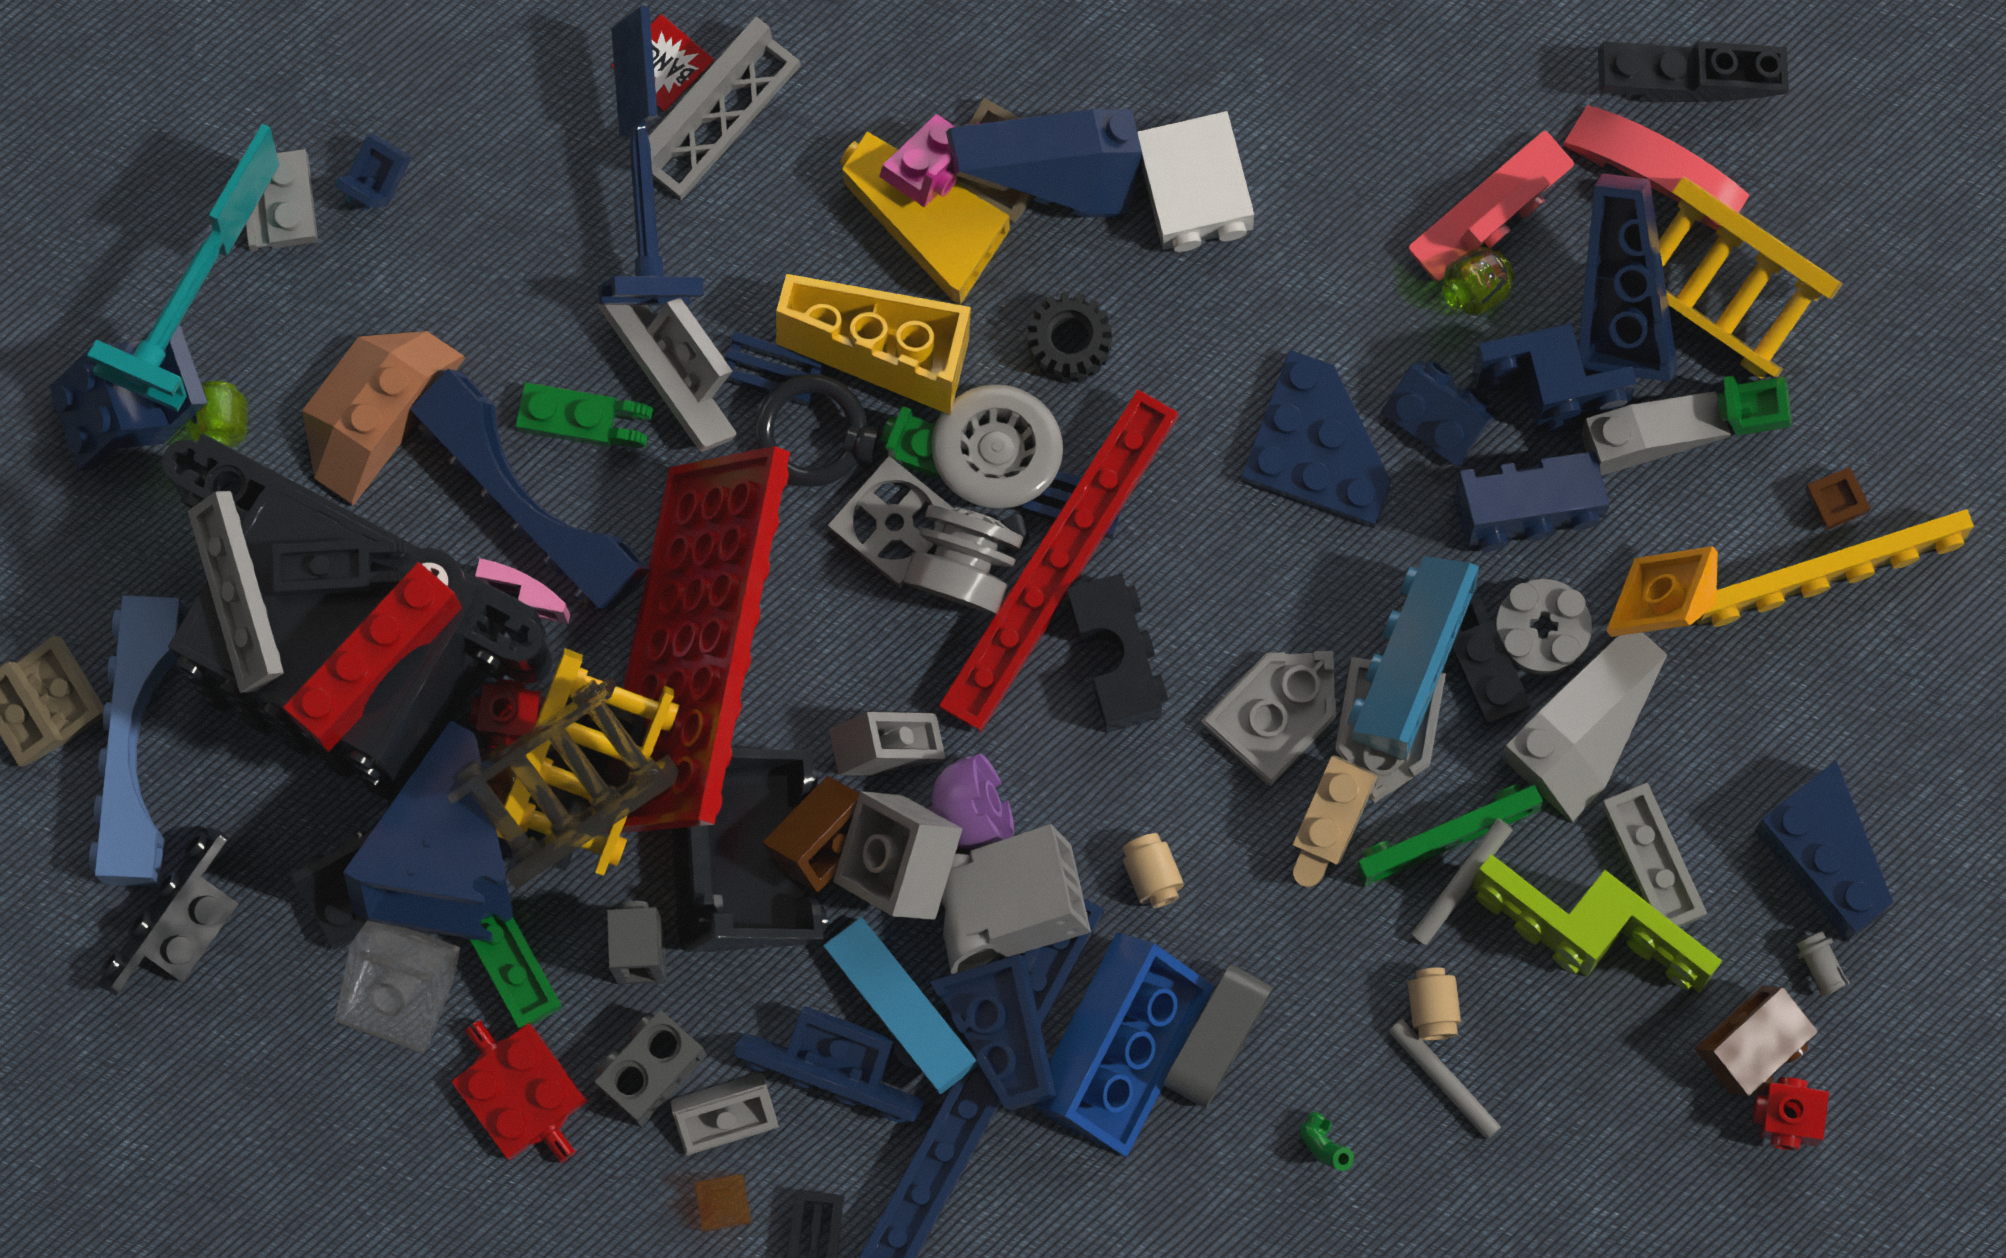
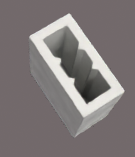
M1228 111L1137 132L1142 150L1140 163L1163 250L1174 248L1177 252L1188 251L1200 246L1201 241L1218 237L1221 241H1232L1245 236L1248 230H1253L1254 211Z

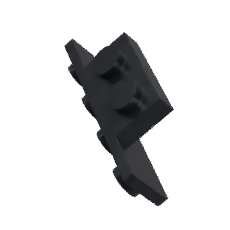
M209 827L205 833L199 832L193 837L185 850L187 858L177 872H170L160 883L156 892L159 898L149 912L146 910L141 912L133 921L128 931L131 937L122 950L114 951L102 965L100 974L103 976L98 982L100 987L117 995L144 957L178 981L184 982L239 904L201 877L227 841L228 836L219 830Z

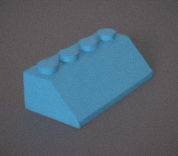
M1423 556L1419 569L1410 566L1400 593L1407 595L1402 611L1400 613L1392 610L1383 632V637L1390 639L1383 656L1374 654L1365 677L1366 681L1372 683L1366 700L1357 697L1348 718L1347 724L1354 726L1353 741L1401 760H1407L1475 591L1479 566L1469 562Z

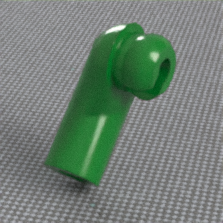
M1311 1112L1305 1124H1300V1138L1318 1162L1339 1171L1348 1170L1354 1162L1353 1152L1351 1149L1334 1143L1325 1137L1332 1128L1331 1121L1325 1119V1116L1317 1112Z

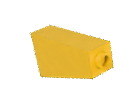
M867 131L860 143L853 141L849 145L841 159L840 165L843 166L844 184L952 301L961 305L1010 231L1009 215L956 183L945 196L941 197L938 194L929 204L922 207L879 177L882 165L898 149Z

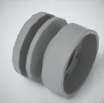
M929 505L925 517L944 525L943 532L921 528L919 535L936 545L937 549L935 555L913 552L903 582L935 596L984 612L998 614L1007 584L989 574L991 565L1014 567L1016 560L998 552L997 548L998 545L1020 549L1023 537L1009 530L1000 521L960 507L942 508Z

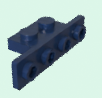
M804 1006L800 1011L788 1048L745 1033L735 1044L732 1053L734 1056L742 1058L743 1063L758 1071H777L787 1075L789 1081L797 1086L804 1088H815L817 1086L833 1092V1096L845 1104L860 1105L862 1103L876 1108L882 1117L894 1122H905L906 1120L914 1122L922 1111L925 1102L922 1098L881 1083L895 1039Z

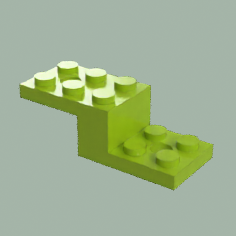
M1492 854L1479 868L1472 887L1478 892L1476 899L1485 908L1497 915L1501 911L1517 922L1514 928L1522 937L1535 945L1539 941L1544 943L1555 952L1552 956L1555 962L1573 975L1579 971L1587 977L1622 933L1629 938L1626 943L1636 954L1646 960H1650L1653 956L1668 968L1665 971L1667 977L1684 990H1689L1692 987L1697 992H1700L1722 962L1720 958L1606 870L1602 872L1570 914L1566 913Z

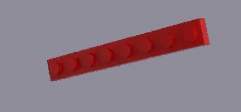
M1139 389L1136 391L1000 607L998 614L995 615L939 704L940 710L979 733L983 731L1067 597V588L1074 586L1178 420L1179 414L1177 411Z

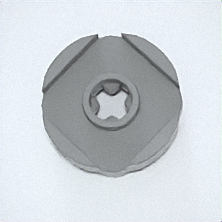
M1536 579L1527 583H1520L1511 590V593L1505 598L1499 608L1495 627L1504 644V649L1512 660V664L1526 673L1548 676L1564 671L1566 667L1574 664L1584 654L1591 637L1592 619L1585 599L1579 591L1571 589L1568 585L1556 580ZM1540 616H1547L1550 623L1556 624L1557 631H1549L1547 639L1539 638L1538 630L1530 628L1531 621H1538Z

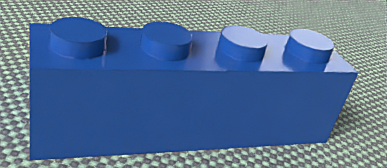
M1117 932L1049 1063L1056 1097L1031 1105L1060 1125L1121 1156L1127 1157L1164 1086V1081L1187 1041L1214 986L1155 943Z

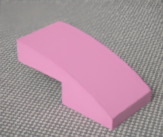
M479 558L475 574L476 578L504 593L518 595L519 601L536 609L540 619L569 624L570 613L566 603L545 585L514 568Z

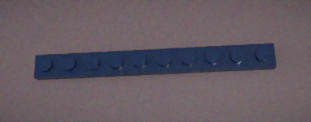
M1085 898L1083 899L1091 933L1026 951L1023 956L1026 959L1041 1028L1104 914V908ZM972 1050L971 1054L977 1059L975 1052ZM979 1063L975 1069L952 1086L859 1258H917L1001 1103Z

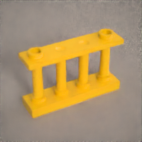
M1682 177L1672 192L1681 198L1677 205L1680 210L1659 240L1663 267L1695 220L1700 222L1705 215L1720 225L1716 231L1719 237L1678 296H1675L1666 289L1668 305L1744 356L1739 364L1757 377L1763 379L1767 373L1773 377H1778L1783 369L1771 361L1774 354L1813 299L1818 301L1822 294L1828 299H1833L1843 283L1690 179ZM1746 242L1759 251L1755 258L1758 263L1715 323L1693 308V306L1735 246L1740 248L1742 243ZM1782 268L1799 278L1794 284L1797 290L1756 349H1753L1734 336L1732 332L1773 273L1778 275Z
M564 648L498 819L496 832L498 837L513 842L517 829L526 832L529 828L599 854L595 863V873L604 876L608 864L617 866L621 859L627 839L620 837V833L660 730L670 731L679 705L672 702L674 689L664 686L657 702L587 675L588 670L580 668L583 655ZM579 694H583L651 720L641 747L570 721L571 715L563 713L569 695L578 698ZM563 738L632 764L633 768L624 791L553 766V760L546 758L551 741L554 740L561 743ZM546 783L615 809L616 812L607 835L603 836L536 811V805L528 802L534 785L543 788Z

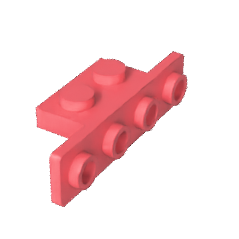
M1547 131L1541 132L1411 243L1408 247L1409 253L1434 281H1441L1464 260L1458 263H1454L1455 261L1471 255L1484 243L1491 249L1511 231L1506 224L1516 215L1520 214L1523 219H1526L1545 202L1541 194L1574 166L1573 160Z

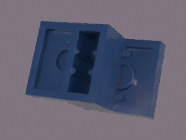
M1572 323L1479 343L1472 371L1477 389L1489 386L1491 391L1505 390L1515 386L1517 380L1523 379L1536 431L1549 429V432L1552 434L1572 430L1577 427V422L1585 421L1586 418L1630 405L1637 386L1632 366L1586 376Z
M180 324L164 350L166 356L159 366L180 376L187 397L178 412L95 376L93 369L97 363L89 360L87 357L91 347L50 386L52 403L59 413L66 434V444L69 451L73 454L78 471L95 469L115 449L164 444L208 403ZM149 333L142 340H146ZM140 341L111 343L108 345L133 355Z

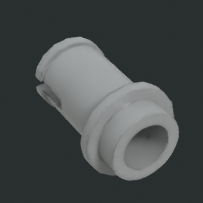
M1824 932L1817 933L1797 943L1800 950L1797 956L1799 959H1805L1822 997L1850 984L1830 947L1834 942L1832 938L1827 940Z

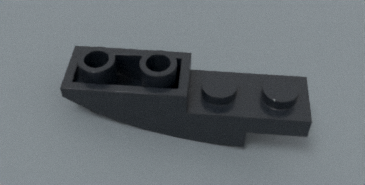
M1604 41L1598 47L1599 92L1637 94L1638 101L1718 102L1783 95L1789 91L1787 47L1698 41L1692 48Z

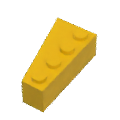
M786 274L776 310V344L951 415L969 342L971 307Z

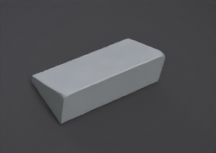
M763 1073L753 1074L674 1098L670 1101L686 1156L779 1128Z

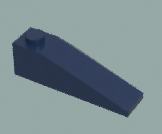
M1090 109L952 127L946 131L955 175L1002 191L1012 188L1033 195V201L1045 205L1049 202L1058 203L1070 207L1072 214L1085 218L1125 217L1129 213L1142 155L1132 109Z

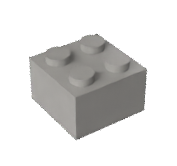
M860 791L833 882L891 916L935 920L963 828L905 796Z

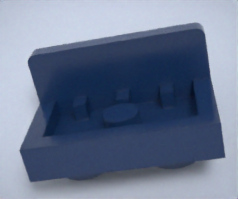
M1421 360L1410 366L1381 410V413L1455 466H1458L1469 453L1485 427L1493 422L1497 412L1489 407L1491 402L1482 393L1472 388L1464 390L1451 380L1452 374L1445 367L1434 361L1426 363Z

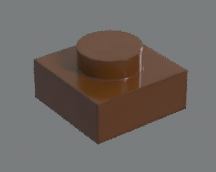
M1851 467L1812 482L1805 488L1825 531L1868 514L1871 509Z

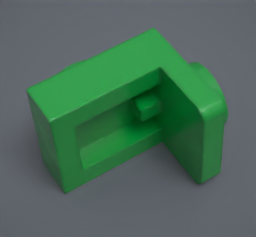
M1734 376L1724 377L1725 392L1718 393L1719 413L1722 421L1729 420L1736 436L1792 427L1788 384L1785 377L1737 384Z

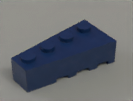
M1602 174L1594 185L1578 347L1583 368L1587 372L1603 373L1632 366L1636 378L1671 382L1678 366L1650 179Z

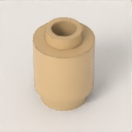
M1158 833L1141 836L1123 847L1126 855L1123 863L1141 904L1151 903L1152 908L1155 909L1166 906L1179 898L1177 891L1184 887V882L1167 842H1161Z
M1427 968L1416 971L1417 979L1410 980L1407 984L1413 1029L1418 1030L1419 1040L1434 1041L1458 1036L1457 1025L1461 1023L1456 977L1445 975V968Z

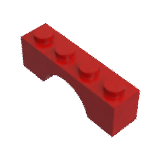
M418 562L286 703L283 708L292 721L329 752L362 717L368 699L388 672L411 651L419 646L429 644L462 609L455 592Z

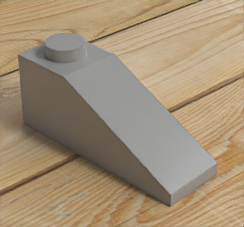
M1716 391L1632 404L1586 418L1581 432L1586 451H1595L1601 475L1722 440L1731 435L1727 422L1721 420Z

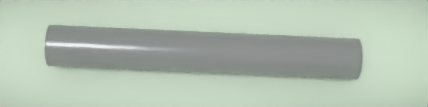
M1497 818L1411 933L1421 943L1427 945L1475 882L1479 868L1491 854L1495 855L1513 831L1507 823Z
M1403 1019L1389 1030V1033L1487 1140L1501 1129L1498 1122L1424 1041L1419 1040V1036Z

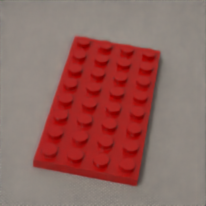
M772 446L669 467L649 562L651 571L647 574L623 689L658 702L664 686L674 689L672 702L678 704L679 708L670 731L660 730L621 833L715 825L716 816L722 806L721 791L725 771L732 757L731 741L735 722L740 715L742 707L740 697L744 678L751 664L750 648L752 638L761 614L759 604L762 589L770 571L769 555L773 536L779 526L778 511L782 491L789 477L787 467L790 451ZM647 718L645 719L643 725L644 733L642 740L638 745L639 747H641L645 734L651 722V720ZM631 764L629 773H631V771H632V768H633V765H632V764ZM599 804L594 830L607 834L616 810Z

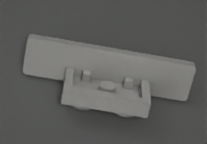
M678 298L667 302L656 318L647 305H599L601 312L696 447L704 452L732 441L736 436V431L712 397L733 371L683 300Z

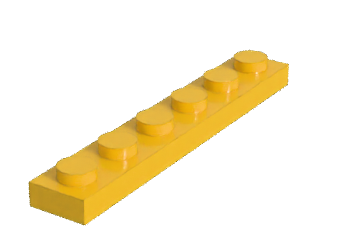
M1968 509L1716 590V604L1697 619L1698 626L1711 621L1714 627L1723 626L1738 620L1741 617L1739 612L1757 607L1758 612H1766L1783 605L1785 597L1802 593L1804 598L1816 596L1829 590V583L1847 578L1848 583L1859 582L1874 575L1875 568L1890 563L1893 569L1902 568L1920 559L1919 554L1936 549L1938 554L1954 551L1965 544L1964 539L1968 537L1974 527Z

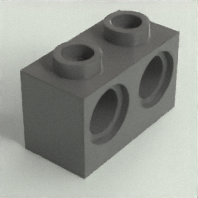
M626 901L619 903V909L607 910L609 968L618 985L667 982L665 925L657 908H648V902Z
M662 1010L653 1018L649 1014L644 1016L630 1032L629 1036L633 1040L621 1053H618L616 1050L611 1052L596 1070L600 1075L595 1080L599 1090L641 1127L645 1125L707 1057L704 1048ZM663 1036L674 1038L677 1041V1047L670 1057L659 1059L651 1054L652 1045L658 1038ZM630 1072L641 1074L644 1077V1083L640 1091L633 1095H625L619 1091V1081L625 1074Z

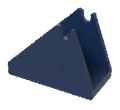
M450 720L343 871L353 913L370 922L491 942L493 936L490 931L481 926L484 918L493 916L504 922L512 919L513 911L506 883V873L475 733Z

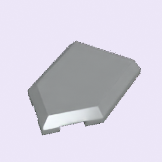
M1314 651V653L1285 654V652L1265 653L1201 720V723L1208 732L1262 781L1272 786L1336 718L1333 651Z
M1351 658L1335 750L1342 759L1379 774L1369 796L1374 804L1430 767L1446 673H1441L1408 758L1404 761L1352 740L1354 726L1347 724L1357 697L1366 700L1372 683L1366 681L1365 677L1372 660Z

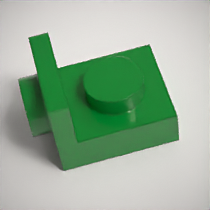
M902 406L897 418L889 417L882 433L881 443L886 444L887 458L890 456L901 466L940 480V475L933 461L931 448L935 424L913 417L912 410Z

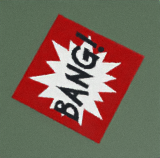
M660 14L651 24L656 102L665 112L715 59L664 15Z

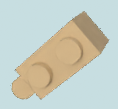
M1331 756L1293 843L1294 846L1302 849L1293 869V875L1297 883L1305 887L1314 886L1322 880L1329 862L1334 864L1341 862L1379 774L1338 756Z

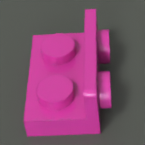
M938 114L933 116L882 165L879 177L922 207L929 204L938 194L941 197L945 196L958 178L955 175L946 134L949 128L955 126Z

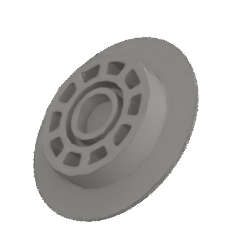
M984 385L960 394L954 399L951 415L941 412L932 434L931 448L933 461L944 483L964 500L987 508L1015 507L1038 497L1056 477L1063 456L1061 432L1050 410L1030 393L1007 385ZM997 418L1009 420L1007 424L997 422ZM988 419L987 424L979 425V421ZM1019 426L1024 430V433L1020 434L1015 427ZM967 430L973 434L970 439L965 435ZM1031 443L1032 449L1025 451V444ZM961 449L967 450L968 456L962 454ZM1023 462L1029 463L1027 467H1020Z

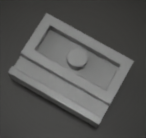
M306 149L277 153L279 167L246 223L248 246L251 251H258V248L270 246L273 249L318 242L309 157Z

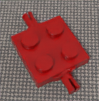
M481 1020L473 1023L474 1028L469 1026L464 1033L470 1038L481 1055L478 1056L470 1068L451 1082L507 1159L512 1160L531 1145L545 1142L557 1158L559 1164L564 1163L568 1160L564 1152L567 1156L572 1157L576 1150L571 1146L560 1129L568 1117L586 1104L588 1100L532 1024L528 1023L508 1039L496 1042Z

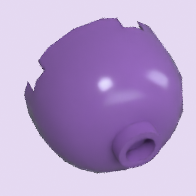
M978 754L960 759L947 766L934 783L931 796L932 806L927 809L963 828L957 848L963 851H972L1014 836L1011 807L1008 800L1001 805L995 787L1002 785L989 760L983 754Z

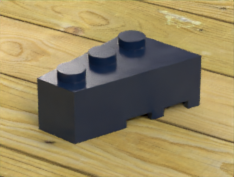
M1595 451L1541 459L1538 461L1539 465L1516 470L1514 463L1504 464L1498 467L1499 475L1476 478L1474 469L1460 471L1453 497L1467 549L1480 547L1482 552H1490L1506 547L1509 544L1508 540L1526 536L1528 541H1537L1552 536L1555 533L1554 529L1572 525L1573 530H1584L1598 525L1601 522L1600 518L1606 516L1610 504Z
M1837 760L1763 817L1756 827L1755 832L1847 942L1882 916L1892 905V897Z

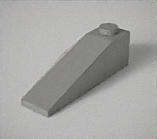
M1643 632L1618 636L1547 703L1506 745L1502 759L1531 786L1535 785L1538 792L1573 823L1605 790L1667 654Z

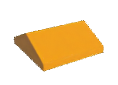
M1710 546L1634 558L1606 631L1608 634L1614 637L1690 626L1716 604L1718 560L1716 549Z

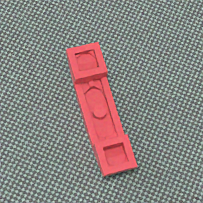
M1590 105L1585 107L1563 145L1603 168L1608 163L1632 177L1650 179V185L1653 189L1678 203L1681 201V198L1672 192L1682 177L1690 179L1738 213H1740L1749 197V194L1734 181L1684 147L1636 122ZM1706 215L1700 221L1716 231L1720 227L1718 223Z

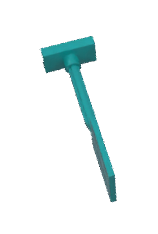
M261 124L209 214L212 226L210 236L198 248L146 340L140 341L133 355L96 340L87 354L89 360L97 363L93 369L95 376L174 411H179L187 395L181 377L159 367L166 356L164 350L217 260L219 253L226 256L229 254L279 167L271 127Z

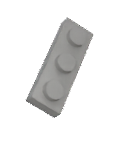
M1648 782L1604 800L1602 803L1604 811L1645 901L1678 927L1706 917V909Z

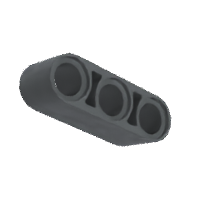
M1231 964L1172 1065L1163 1085L1206 1109L1263 1011L1274 987Z

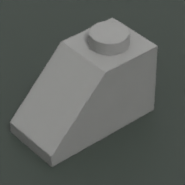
M866 712L829 729L838 775L874 776L940 762L946 759L936 713Z

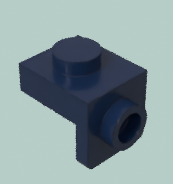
M375 134L367 135L348 175L338 177L334 186L346 193L344 199L360 209L369 210L370 208L387 206L412 156Z

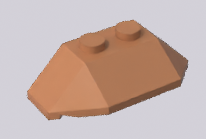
M428 331L358 337L302 410L315 480L354 506L418 422L419 418L410 408L447 369L457 370L465 360L464 355Z

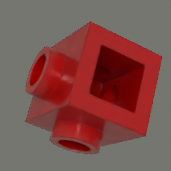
M508 679L497 680V685L483 684L481 697H474L472 702L470 724L476 726V732L481 741H487L486 746L500 751H514L515 745L527 747L544 703V698L540 691L525 689L526 685L524 683Z
M1780 1077L1778 1078V1084L1770 1082L1764 1090V1095L1756 1094L1752 1123L1760 1124L1759 1138L1771 1140L1770 1146L1781 1150L1798 1151L1800 1150V1144L1817 1147L1824 1140L1829 1091L1807 1088L1808 1082L1798 1078ZM1784 1109L1789 1110L1793 1114L1794 1119L1786 1116Z

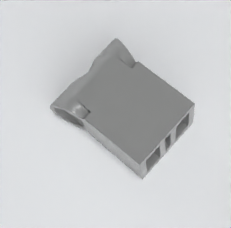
M1052 824L972 850L969 855L955 854L941 899V903L945 908L943 938L952 975L995 962L1001 956L1010 957L1091 933L1072 846Z

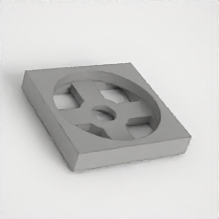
M888 456L828 524V530L896 586L901 588L904 584L903 579L911 556L904 559L890 560L880 558V554L890 543L903 542L914 552L931 554L937 546L919 535L920 531L914 527L913 517L925 503L942 508L953 507ZM886 483H903L910 489L898 505H887L874 494L880 485ZM860 508L876 520L877 528L864 544L857 539L853 526L854 515ZM896 514L903 518L904 525L900 530L890 531L886 527L885 522L890 515ZM935 522L934 530L943 532L944 525Z

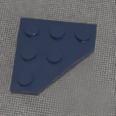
M1289 349L1243 471L1241 482L1374 529L1389 491L1391 480L1335 366Z

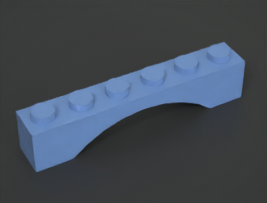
M122 595L121 610H115L113 614L112 633L114 638H118L117 655L110 656L108 662L109 684H114L112 702H106L103 711L104 730H109L108 746L101 749L98 763L99 775L104 777L103 795H97L94 803V821L96 824H100L98 842H92L89 853L90 869L95 871V876L104 885L159 887L162 882L166 840L152 822L142 799L137 776V742L142 718L152 694L166 673L178 661L168 648V645L187 615V608L179 598Z

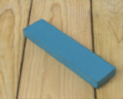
M862 917L824 945L826 952L939 1094H942L978 1066L977 1060Z

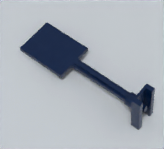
M640 6L611 29L619 137H629L631 135L629 147L638 258L634 259L636 276H614L598 286L599 305H665L669 301L681 298L687 306L690 304V297L704 296L702 277H664L663 258L658 253L651 148L646 131L647 123L658 115L649 7Z

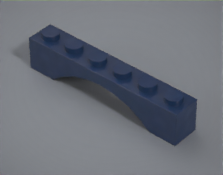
M447 369L410 408L420 419L416 424L418 429L433 443L437 444L440 441L451 452L447 458L459 472L467 477L472 474L482 485L479 489L482 497L498 510L503 507L513 517L514 520L510 525L516 533L529 543L534 540L545 551L541 556L543 561L558 575L562 576L564 573L568 575L577 585L573 589L574 593L589 608L594 609L597 606L601 609L614 610L651 571L649 566L621 537L592 533L573 527L551 515L529 495L516 478L504 455L497 430L495 405L465 373Z

